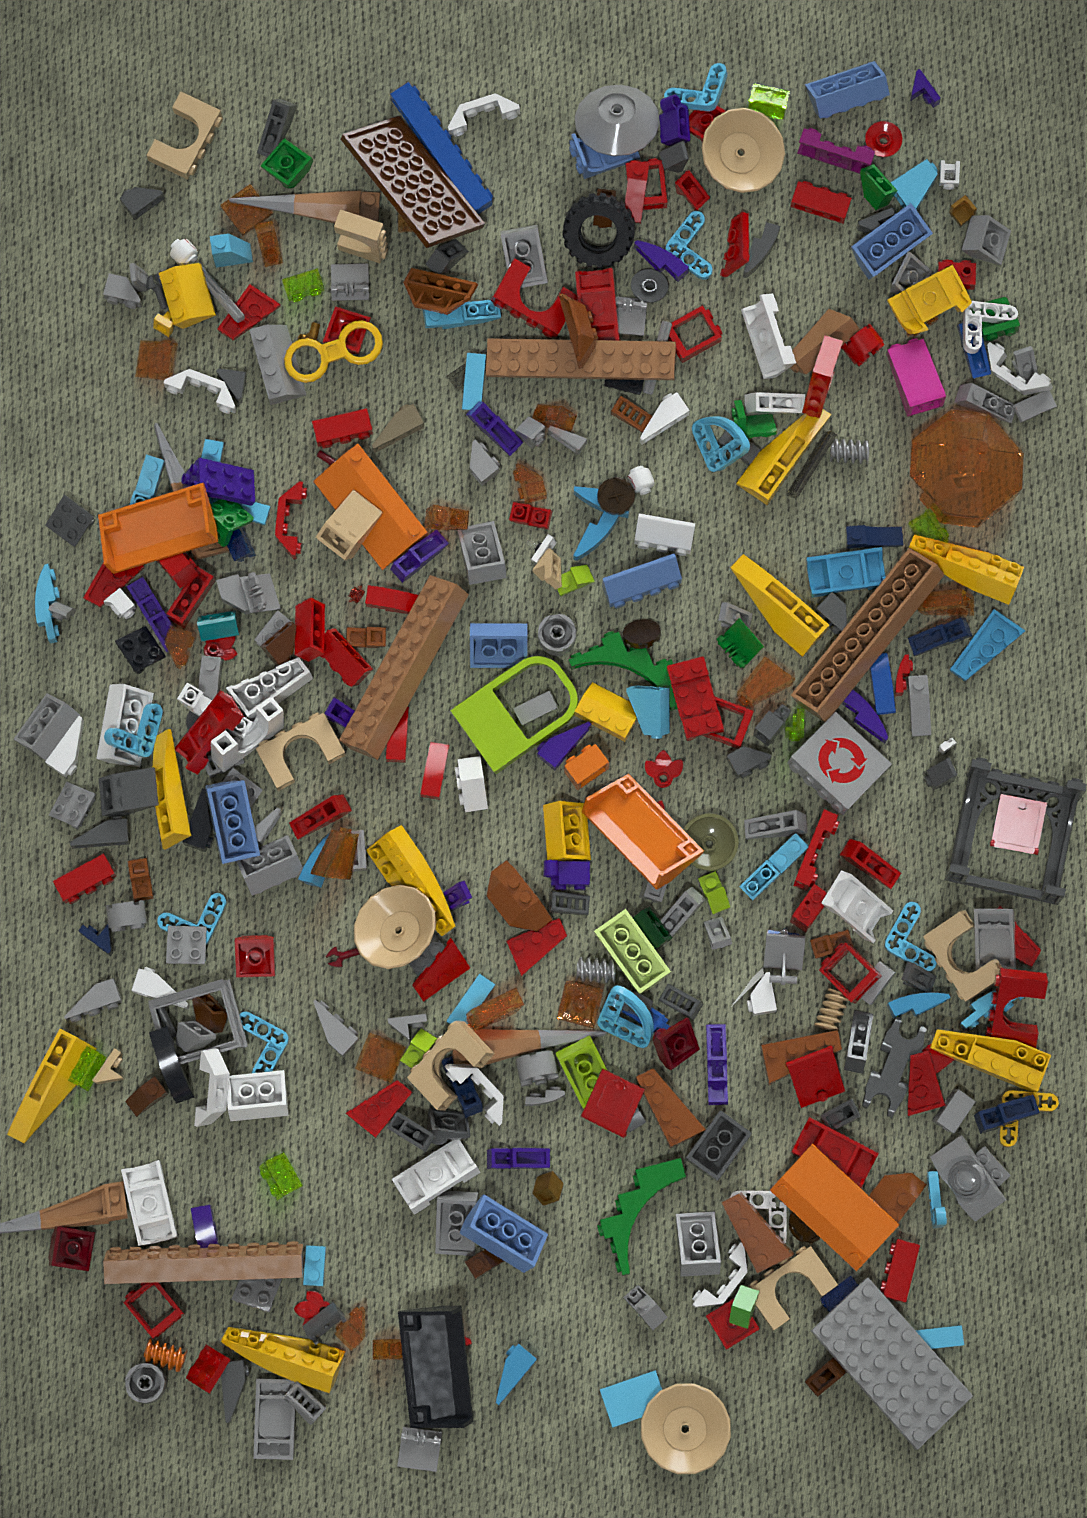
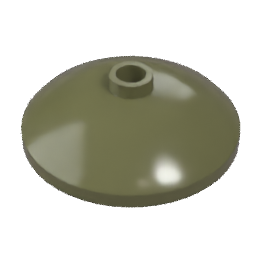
M712 813L701 814L690 820L683 829L704 850L703 854L691 863L694 867L704 871H716L724 868L734 859L739 844L738 834L732 823L723 816ZM711 841L713 846L708 848L705 843Z

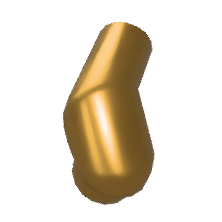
M312 322L309 333L300 334L297 340L306 338L317 340L320 324Z

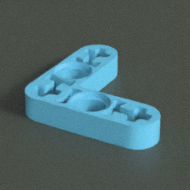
M716 63L711 66L702 91L670 88L666 90L664 97L675 94L681 99V104L687 105L688 109L712 111L718 105L727 79L726 66L722 63ZM711 85H718V88L715 90L709 89ZM689 97L696 98L693 102L686 101Z
M694 211L689 214L668 241L666 250L670 252V246H678L677 250L682 253L680 259L683 262L684 257L692 256L694 262L686 264L689 267V272L699 279L706 280L712 275L711 264L687 247L703 227L705 217L701 212ZM693 217H700L699 221L701 223L696 222L693 229L689 227L693 223ZM686 230L690 233V237L682 239L680 232ZM673 251L672 254L676 257H679V253ZM697 261L700 262V263H699V266H700L701 268H703V269H704L705 267L708 268V269H707V272H708V273H705V272H704L703 274L700 273V272H701V269L696 266Z
M149 703L144 707L137 735L119 728H109L104 734L105 742L110 746L135 756L149 757L152 754L163 711L161 706ZM147 725H149L151 728V732L149 735H147L145 732V728ZM112 735H114V736H116V737H120V739H119V740H114V738L112 737ZM127 738L131 739V746L129 748L126 746Z
M220 893L211 895L197 925L167 912L162 913L158 917L157 922L159 927L168 932V926L171 925L167 924L165 927L161 920L170 917V922L174 924L178 920L179 922L176 926L183 924L188 926L203 925L211 929L210 932L207 931L206 933L207 945L227 902ZM220 897L223 904L217 906L216 911H219L217 915L208 909L209 907L213 909L215 906L214 902H212L213 899L217 900ZM207 915L215 917V922L212 925L205 924L204 918Z
M909 902L904 906L884 944L885 949L907 963H915L921 953L923 954L921 958L923 960L931 959L930 963L933 966L925 968V963L920 960L917 965L931 972L936 967L935 957L906 941L921 912V908L917 903ZM912 906H914L917 914H912V916L910 917L909 920H913L912 923H910L907 919L901 918L902 915H904L905 918L907 917L909 913L907 907L911 908ZM899 923H906L908 931L905 933L899 932L897 929ZM893 932L900 937H904L903 940L901 938L898 939L896 943L899 946L898 948H889L890 944L888 941L892 942L896 936L892 935ZM913 949L916 952L915 958L908 959L905 956V951Z
M240 1013V1018L249 1016V1020L254 1024L255 1020L259 1021L256 1023L254 1031L250 1030L252 1026L249 1024L243 1026V1029L267 1042L252 1073H256L257 1069L261 1070L264 1065L260 1064L262 1060L266 1064L272 1065L270 1069L266 1066L264 1072H272L289 1042L287 1033L252 1013ZM260 1025L268 1026V1033L266 1035L258 1034L257 1029ZM272 1029L276 1030L274 1034L277 1036L283 1034L284 1043L280 1042L277 1044V1040L272 1036L271 1040L267 1039L271 1035ZM268 1051L276 1053L274 1061H267L265 1059V1054Z
M929 1171L927 1172L929 1199H931L932 1227L943 1228L947 1224L945 1207H941L938 1172Z

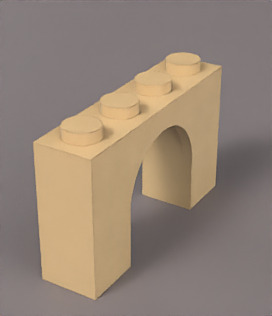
M180 92L172 107L173 112L193 122L199 129L198 137L191 146L184 149L173 148L155 139L147 153V159L188 180L190 175L193 176L197 170L196 164L199 159H203L206 152L205 147L207 143L210 144L214 138L213 132L216 127H220L223 118L221 110Z
M340 210L334 225L335 233L341 234L337 243L338 250L377 263H381L382 258L386 259L389 249L387 248L388 243L386 242L387 237L385 236L386 231L384 230L383 223Z
M324 712L311 715L308 721L294 724L292 726L293 729L277 733L275 735L276 738L270 741L268 739L264 740L256 748L278 791L295 783L284 761L285 750L292 741L300 738L313 740L320 747L328 764L346 756Z
M964 910L924 935L923 938L925 939L924 944L927 949L933 951L936 956V963L946 971L945 976L947 980L957 988L956 993L958 997L966 1002L994 985L995 975H999L1000 968L1003 967L997 959L991 960L973 973L965 972L956 966L952 957L953 945L958 938L975 927L973 921Z
M456 1020L448 1026L447 1032L435 1041V1046L423 1055L422 1061L411 1069V1073L407 1077L436 1110L446 1111L458 1097L443 1081L440 1073L442 1059L448 1052L458 1050L473 1067L483 1068L495 1054L464 1021Z
M803 1246L795 1252L796 1257L791 1260L790 1258L783 1260L779 1263L781 1266L779 1269L774 1271L772 1268L763 1275L765 1279L760 1282L755 1280L747 1286L760 1291L755 1306L772 1331L790 1320L775 1296L776 1283L783 1275L788 1273L804 1275L811 1282L820 1297L838 1286L811 1246L808 1248Z

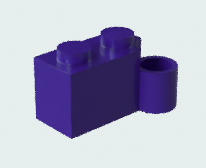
M675 94L662 98L660 100V107L663 114L659 115L661 143L673 146L682 141L684 143L690 142L688 106L681 104L680 98Z
M543 861V877L551 878V887H555V890H566V887H574V890L584 891L586 887H590V862Z

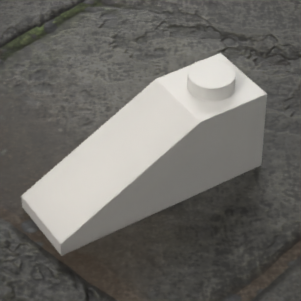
M677 392L673 395L670 393L662 399L663 401L640 437L641 445L689 416L690 410Z
M758 392L745 394V414L802 413L805 394Z
M80 716L77 717L45 761L49 767L65 778L68 775L71 776L77 769L76 764L84 720Z
M144 967V970L138 969L132 988L133 993L152 999L177 993L155 973L156 970ZM186 1001L173 1004L188 1010L190 1007Z

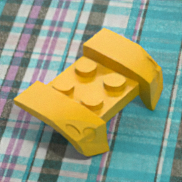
M953 265L887 300L898 322L908 334L927 331L929 329L924 322L952 307H955L957 312H963L972 303Z

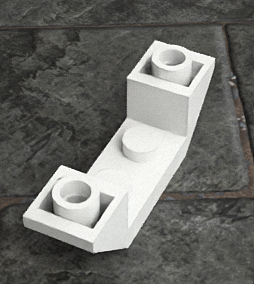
M496 93L460 104L448 126V133L450 136L454 135L455 137L463 135L467 131L465 116L470 118L476 116L481 111L490 112L496 106L499 108L502 119H514L520 114L519 104Z
M989 342L987 344L991 370L999 379L1023 395L1052 389L1051 379L1043 373L1039 375L1035 372L1027 384V381L1022 377L1011 375V370L1004 365L1001 366L1007 357L1004 352L1005 348L998 343L994 345Z
M191 369L164 380L165 388L172 394H183L188 381L195 387H200L201 385L207 387V390L212 393L218 394L220 392L216 401L219 410L226 414L236 412L235 404L224 381Z
M186 683L177 698L178 701L199 717L212 701L202 695L204 692L189 683ZM243 717L240 724L233 731L227 728L226 731L243 739L253 722Z
M216 1048L201 1051L199 1070L209 1073L210 1077L207 1105L196 1107L194 1124L196 1127L212 1124L226 1111L230 1073L219 1050Z
M447 1064L445 1066L448 1070L446 1075L453 1082L457 1080L461 1084L470 1076L477 1085L481 1083L485 1087L483 1092L492 1100L483 1108L487 1112L484 1116L492 1124L496 1122L500 1126L503 1115V1095L472 1064Z
M742 1242L739 1245L734 1244L728 1251L730 1254L728 1259L740 1269L739 1271L734 1269L728 1277L731 1280L729 1284L721 1286L716 1293L719 1297L716 1298L706 1289L702 1292L698 1290L692 1298L695 1301L692 1306L697 1308L721 1305L730 1296L747 1273L745 1249Z

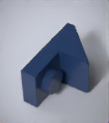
M108 924L99 936H97L98 931L89 925L88 928L84 925L81 926L78 930L80 934L109 956L113 954L111 931L108 928Z

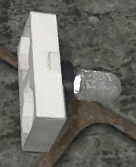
M548 534L544 541L539 544L530 539L526 541V545L535 550V554L531 558L534 565L538 563L547 549H553L557 542L553 536Z

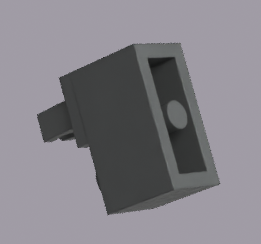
M782 704L773 713L768 711L755 727L753 735L768 747L785 727V722L791 710Z

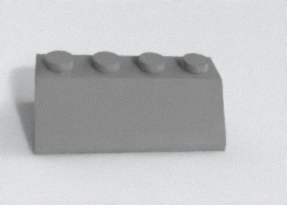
M267 324L249 329L270 405L306 396L303 382L292 378L285 368L284 357L286 350L292 344L287 325ZM294 353L292 358V366L298 373H300L296 355Z

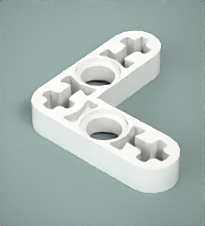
M972 301L963 311L964 350L967 353L975 354L982 345V322L999 324L1014 320L1018 317L1017 309L1011 305ZM986 310H993L995 316L987 315ZM968 324H974L977 330L971 331L968 328ZM972 337H974L973 344L975 345V347H972V344L970 343Z
M735 1191L731 1194L730 1198L740 1192L746 1198V1194H750L749 1202L755 1209H768V1224L771 1228H783V1232L779 1231V1237L783 1238V1242L786 1243L787 1206L780 1202L779 1209L783 1208V1212H772L771 1208L776 1209V1203L772 1202V1199L776 1196L771 1191ZM757 1194L761 1195L764 1200L759 1206L752 1202L753 1196ZM776 1214L781 1215L783 1218V1223L778 1226L772 1222V1217Z

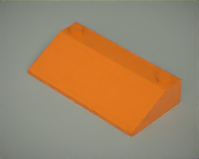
M359 444L344 453L313 481L335 510L355 490L383 512L362 544L382 570L428 536V532Z
M204 483L98 515L104 565L113 574L218 542L217 527Z
M629 773L585 799L582 813L656 890L671 882L704 852Z
M814 1144L803 1153L770 1189L777 1198L856 1271L900 1225Z

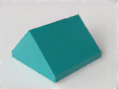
M235 610L198 616L197 618L201 642L239 635Z

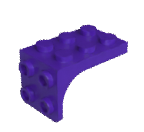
M198 458L187 472L182 475L181 483L183 484V489L204 483L208 498H218L249 506L255 503L254 470Z

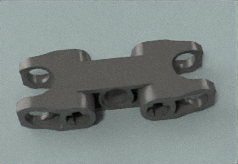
M900 1017L895 1018L891 1028L884 1037L880 1050L889 1054L881 1073L874 1070L871 1071L865 1087V1096L862 1107L868 1108L875 1095H884L890 1103L887 1116L890 1118L893 1117L896 1109L903 1101L908 1088L907 1083L900 1081L907 1061L910 1062L911 1055L921 1053L926 1028L921 1026L915 1038L910 1040L904 1039L899 1032L902 1020Z

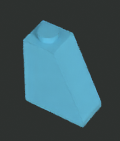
M926 159L891 182L898 190L894 196L903 208L912 203L914 208L918 210L938 175V170L933 163Z
M231 234L210 236L212 255L216 268L253 262L250 243Z
M640 685L626 688L643 734L651 735L653 739L663 738V735L669 734V688Z

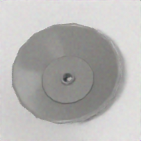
M625 85L603 86L590 92L579 103L575 114L576 132L583 143L598 153L610 156L630 155L644 149L655 138L660 124L658 109L652 99L639 89Z

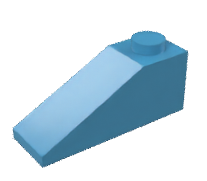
M520 1344L516 1347L512 1345L506 1352L508 1357L505 1361L496 1399L498 1405L503 1402L537 1360Z

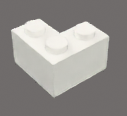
M481 757L458 759L459 767H455L458 790L462 789V793L459 794L460 805H464L465 812L488 809Z

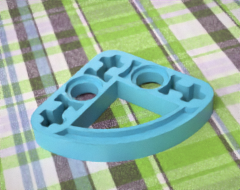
M706 417L697 420L692 425V433L711 472L725 469L749 452L750 443L742 429L725 417ZM710 425H716L725 429L734 439L720 448ZM708 441L711 444L710 451L706 447ZM727 450H729L731 454L730 459H727L726 457Z
M614 986L598 1018V1026L602 1030L637 1047H647L654 1032L653 1020L649 1010L631 991L622 986ZM617 994L620 995L618 1000L615 999ZM624 1003L635 1011L642 1023V1027L619 1017ZM608 1006H614L617 1011L610 1010ZM620 1027L627 1028L629 1032L622 1031Z

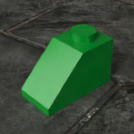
M874 164L861 169L860 175L864 198L875 210L888 206L898 190Z

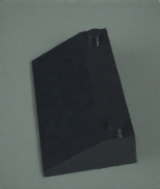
M436 1306L398 1311L410 1428H465L474 1421L462 1307Z

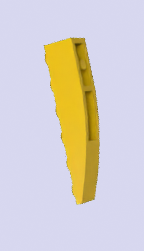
M824 409L820 418L803 414L757 454L736 485L768 505L828 421L831 414Z
M918 535L913 536L909 548L937 564L943 574L973 591L1008 605L1011 602L1024 569L1023 566L1003 559L998 555Z
M744 554L730 567L774 633L801 657L828 630L829 624L787 587Z
M167 729L156 736L152 766L155 768L159 803L158 806H155L162 848L164 850L191 836L171 729Z
M402 825L387 832L366 849V852L391 886L404 885L417 888L429 898L435 910V930L441 936H444L456 927L444 894L432 870Z
M59 1029L23 1098L7 1135L25 1144L76 1087L97 1048Z
M938 1029L930 1046L931 1049L1030 1092H1038L1051 1058L1050 1054L1016 1040Z
M228 1327L221 1339L223 1344L256 1365L291 1381H298L300 1384L327 1393L331 1392L336 1382L345 1355L343 1350L322 1343L315 1345L313 1340L233 1327Z

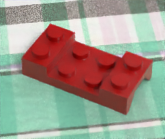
M614 269L576 271L578 302L586 306L587 312L591 311L593 322L590 323L591 328H596L598 339L595 340L620 341Z
M704 656L668 665L666 669L686 741H691L698 736L710 733L724 732Z
M220 690L175 747V750L188 761V764L185 766L187 770L198 775L209 761L206 754L211 750V741L224 732L226 728L233 731L240 724L244 716L232 696Z
M825 809L823 810L793 886L808 891L809 887L812 888L818 877V874L815 873L817 868L813 867L818 856L815 851L816 849H821L825 838L829 839L831 834L835 835L840 821H837V814Z
M810 1117L791 1151V1154L800 1158L814 1144L860 1188H862L868 1173L879 1153Z

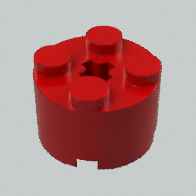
M869 323L853 335L847 344L844 343L841 349L854 365L857 364L860 367L870 357V353L875 355L885 344L881 336Z

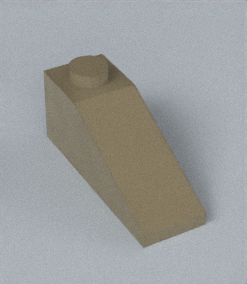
M406 404L399 408V411L396 412L373 443L372 449L374 453L425 428L424 422L414 404L410 406Z

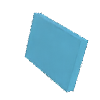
M656 1370L600 1389L612 1428L642 1418L647 1404L662 1390Z

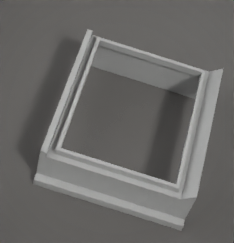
M220 979L148 1001L156 1030L163 1027L157 1009L221 990L234 1041L203 1050L216 1048L222 1053L236 1048L248 1047L230 979ZM203 1050L178 1057L181 1065L199 1060Z

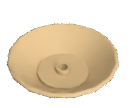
M748 108L727 110L715 117L705 131L701 147L704 165L712 178L726 189L740 193L759 191L772 183L781 171L785 157L783 137L775 123L761 112ZM738 150L743 152V156L738 155Z
M397 885L382 889L367 900L359 910L356 918L354 942L360 955L371 965L385 969L403 967L420 957L432 940L436 928L435 910L429 898L417 888Z
M674 1384L660 1390L647 1404L641 1419V1439L648 1455L661 1468L675 1474H697L711 1468L724 1455L731 1438L730 1417L724 1403L711 1390L696 1384ZM683 1425L688 1426L689 1430L687 1433L682 1432L681 1428Z

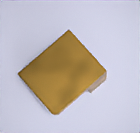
M964 195L951 205L949 213L961 227L971 219V216L976 215L977 208Z
M553 1171L545 1173L536 1178L532 1194L543 1206L559 1201L563 1182Z

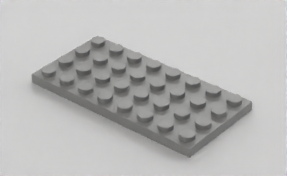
M868 1277L811 1330L813 1335L915 1450H918L973 1397L968 1389Z

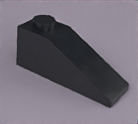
M202 788L189 823L191 836L184 839L183 844L206 852L207 848L210 849L212 847L214 838L212 837L206 790Z

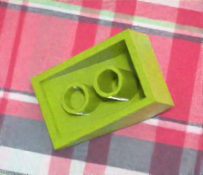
M590 1035L555 1053L583 1109L586 1107L602 1069L607 1070Z

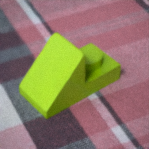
M588 565L571 567L569 572L561 574L562 587L558 588L557 591L561 597L594 583L595 581Z
M716 871L698 878L712 915L730 908L725 889L722 887Z
M420 1029L411 1040L410 1046L400 1061L413 1068L422 1061L423 1055L431 1050L437 1038Z

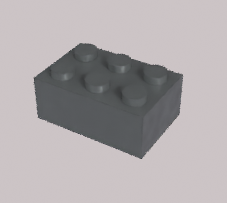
M720 1110L685 1160L712 1180L718 1182L752 1133Z

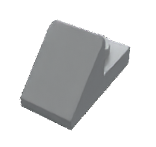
M1031 346L1013 352L1015 360L1012 363L1016 374L1026 380V384L1035 372L1038 374L1034 350Z
M722 602L718 619L721 622V627L730 628L740 618L750 629L752 613L728 602Z
M722 917L704 922L712 950L732 944Z
M426 1014L388 1018V1024L409 1041L408 1026L417 1029L423 1028L424 1024H428Z

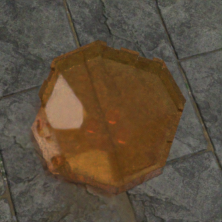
M951 409L912 439L910 477L923 490L920 494V501L928 509L931 508L937 515L936 519L940 523L978 528L988 518L1000 511L1008 502L1015 499L1022 490L1024 453L989 414Z

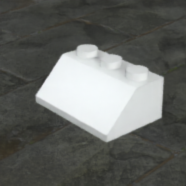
M639 514L634 544L638 545L637 547L641 549L653 547L659 552L666 553L670 550L675 551L677 555L686 556V554L691 553L695 523Z
M284 1070L229 1076L227 1104L230 1121L289 1116Z

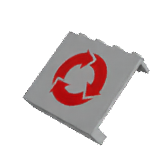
M837 712L787 762L794 773H798L808 786H812L822 799L827 800L832 808L842 815L892 765Z

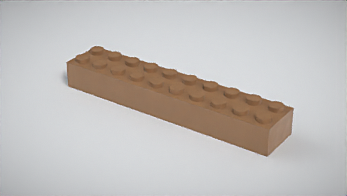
M909 548L793 691L791 696L797 704L826 722L943 578L944 574L938 565Z
M429 576L339 739L348 748L373 759H379L469 595L455 583Z
M292 1241L281 1245L278 1242H270L267 1245L249 1243L247 1246L232 1243L228 1244V1246L210 1244L208 1248H200V1245H189L187 1248L172 1245L169 1248L151 1246L149 1249H141V1247L134 1246L121 1250L120 1247H112L106 1251L103 1260L104 1284L302 1278L304 1269L303 1244Z

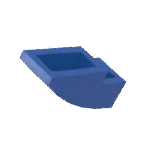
M963 323L957 325L963 347ZM968 324V328L971 331L977 330L974 324ZM972 337L970 343L972 344V347H975V345L973 344L974 337ZM982 337V345L977 353L970 354L964 350L973 379L991 375Z
M882 653L869 668L877 715L896 713L888 654Z

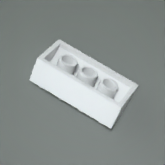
M112 684L109 686L96 759L108 763L140 768L142 757L108 745L105 742L104 734L109 728H119L137 735L143 709L147 704L152 703L154 693L126 684ZM112 735V737L114 738V740H119V739H120V737H116V736ZM127 738L126 740V746L128 748L131 746L130 738Z

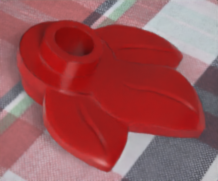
M236 636L205 641L204 655L221 657L223 660L233 659L237 656V652L232 648ZM214 648L216 649V652L210 651V649Z
M664 750L657 755L655 762L645 761L647 775L654 778V783L660 788L669 787L673 779L680 776L683 769V761L675 760L672 762L670 756ZM660 776H666L667 780L665 782H661L659 779Z
M307 1291V1301L300 1302L294 1307V1311L300 1317L305 1318L303 1325L316 1316L322 1307L326 1308L330 1304L324 1301L318 1292Z

